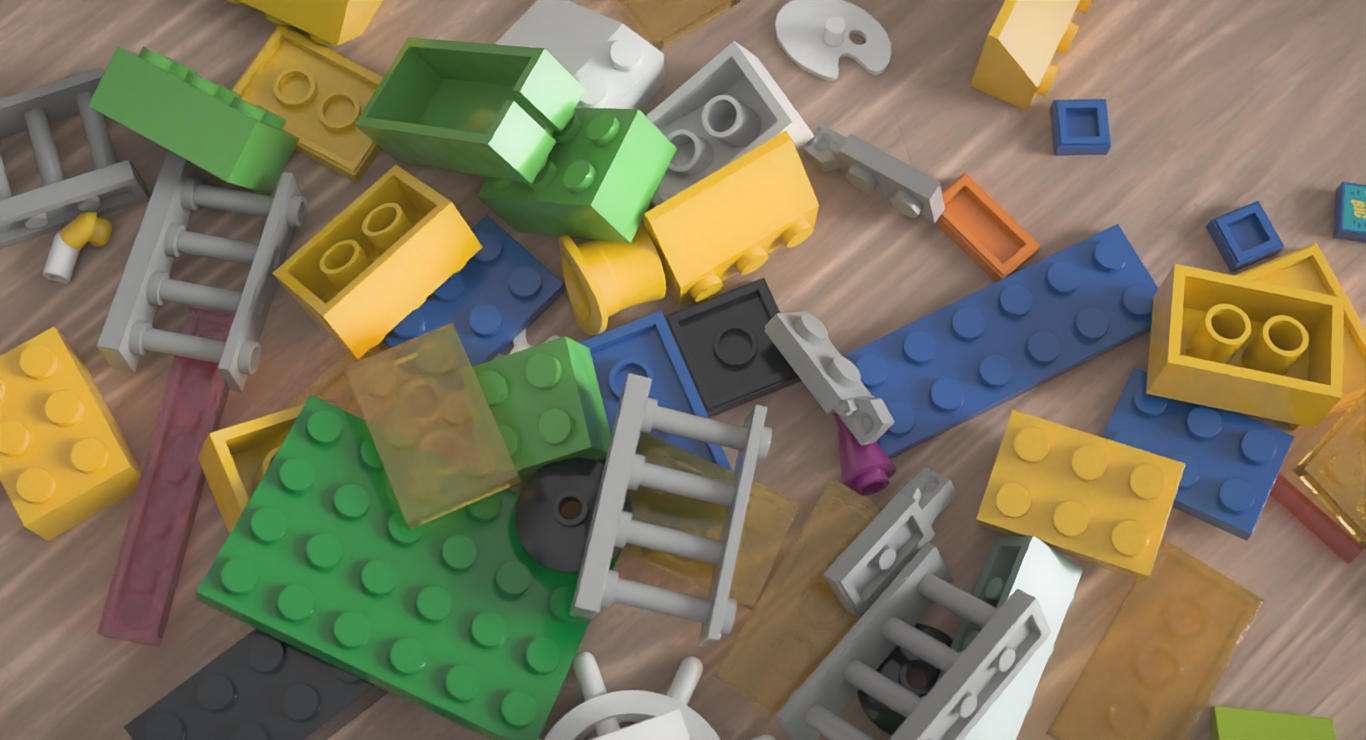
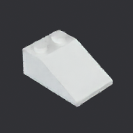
M537 0L495 43L497 45L545 48L586 89L576 108L641 110L664 85V54L625 24L569 0Z
M735 41L646 116L677 148L652 202L655 206H658L785 130L792 138L797 151L815 137L758 57Z

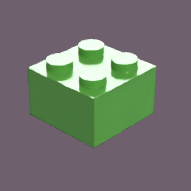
M564 336L461 371L484 475L487 481L515 487L526 483L536 471L550 463L574 457L587 458L594 461L606 458L611 434L590 348Z

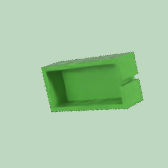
M408 37L356 121L355 126L397 162L532 184L537 174L544 168L548 155L556 143L551 137L553 132H562L564 127L571 121L574 110L586 89L545 48Z

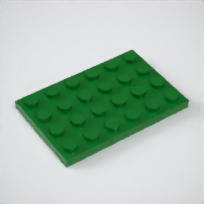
M312 394L197 589L195 599L490 740L539 739L591 621L590 619L569 615L579 573H561L544 567L532 558L522 545L515 524V509L519 494L494 482L487 481L485 478ZM622 548L616 554V556L611 559L609 566L610 570L614 569V566L618 560Z

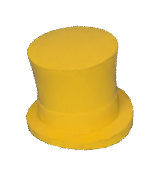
M641 224L631 243L589 240L575 245L567 234L558 237L567 300L576 324L584 333L590 336L601 334L607 328L608 317L626 308L661 300L665 297L666 281L661 260L651 237Z

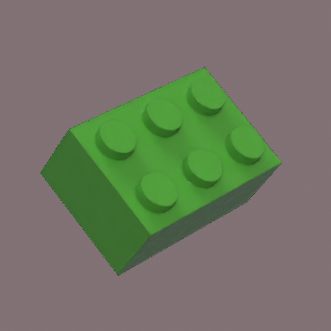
M119 46L117 47L88 104L89 107L226 182L268 195L272 194L300 139L283 130L286 119L259 105L256 106L242 99V96L197 75V71L170 57L166 58L145 46L142 47L139 55Z
M575 108L571 121L564 127L562 132H553L551 137L556 143L548 155L544 168L537 174L532 184L487 177L477 195L484 204L517 232L553 236L567 234L573 238L631 243L677 148L639 109Z

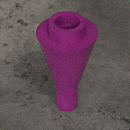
M833 413L839 428L838 442L843 489L846 491H856L860 496H867L886 488L889 484L888 479L896 472L895 465L877 441L861 446L839 415Z

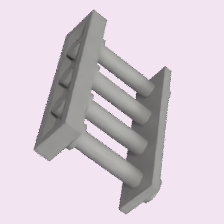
M102 67L92 71H77L70 74L66 79L0 99V139L28 130L43 183L38 189L12 196L0 153V249L62 229L84 212H97V217L150 200L146 184L131 161L128 159L117 162L104 114L88 106L105 72ZM81 114L95 168L91 172L65 179L49 123Z
M167 152L97 343V348L113 370L135 373L141 355H146L148 351L219 363L218 369L230 390L243 392L248 374L253 375L256 372L260 361L261 346L259 339L278 283L272 272L285 262L295 228L303 226L307 214V199L305 196H302L294 174L282 172L275 196L204 185L190 161L175 153ZM199 206L268 218L258 244L189 232L186 227L192 210H197ZM183 253L250 264L252 266L244 290L240 292L170 279L169 275L175 258L181 257ZM166 301L236 314L227 341H220L153 329L152 323L158 306H162Z
M629 373L621 390L569 615L593 620L599 613L601 605L611 607L612 602L701 622L702 627L698 645L710 648L720 640L721 634H730L735 619L737 600L728 597L756 461H765L771 443L772 428L764 426L767 407L755 405L745 418L744 427L657 406L658 400L648 398L652 379ZM651 429L738 450L732 483L645 462V456L635 454L640 432L650 434ZM640 485L726 506L720 541L632 520V513L622 511L627 489L637 491ZM629 543L715 564L708 598L705 599L618 578L619 571L609 569L614 546L624 549L625 544Z
M926 542L912 560L902 567L898 576L801 687L789 696L786 704L775 716L791 740H816L821 734L829 740H875L838 716L860 689L907 718L889 740H964L1052 634L1037 598L1017 588L1002 606L995 608L953 586L951 584L953 579L936 546ZM934 602L983 628L964 651L957 652L914 627ZM897 645L945 672L926 696L921 698L876 671Z

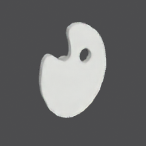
M792 0L784 5L777 14L775 22L777 42L792 62L802 70L827 81L836 80L839 72L838 61L842 57L854 59L868 73L874 76L882 74L889 65L892 52L891 42L886 31L869 13L844 0ZM851 34H859L865 39V43L857 45L850 40L849 36Z

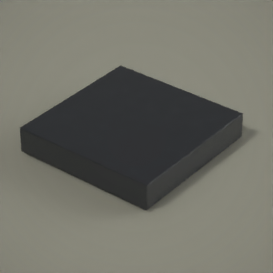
M765 278L664 316L709 418L802 381L764 331L766 329L764 326L775 314L780 313Z

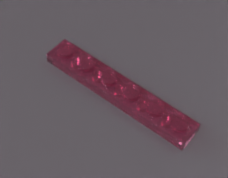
M188 307L181 334L227 341L235 315ZM174 356L97 630V634L103 637L161 647L206 479L199 463L198 455L209 433L219 430L230 390L218 369L219 363Z

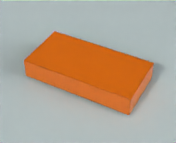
M965 172L942 191L945 210L935 223L995 282L1014 274L1038 252L1041 245Z

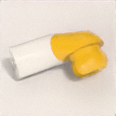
M84 212L78 215L56 233L42 275L54 282L70 283L80 250L87 242L95 247L105 246L113 230L112 223L108 219L97 217V212Z

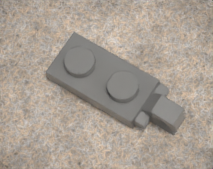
M820 124L813 133L815 137L803 147L805 157L823 172L837 169L841 174H845V177L853 186L865 193H872L875 190L886 196L898 211L908 217L916 218L920 215L935 223L945 210L941 186L938 180L853 134L846 138Z
M808 311L778 313L764 326L766 334L827 414L837 413L861 446L875 443L895 423L882 398H875L861 382V375L857 367L850 360L841 356L828 339L826 327L815 316L809 314Z
M925 467L905 484V487L874 517L871 523L823 573V576L846 610L857 617L859 615L862 616L898 576L902 567L912 560L926 542H929L936 535L931 527L935 518L958 494L949 478Z

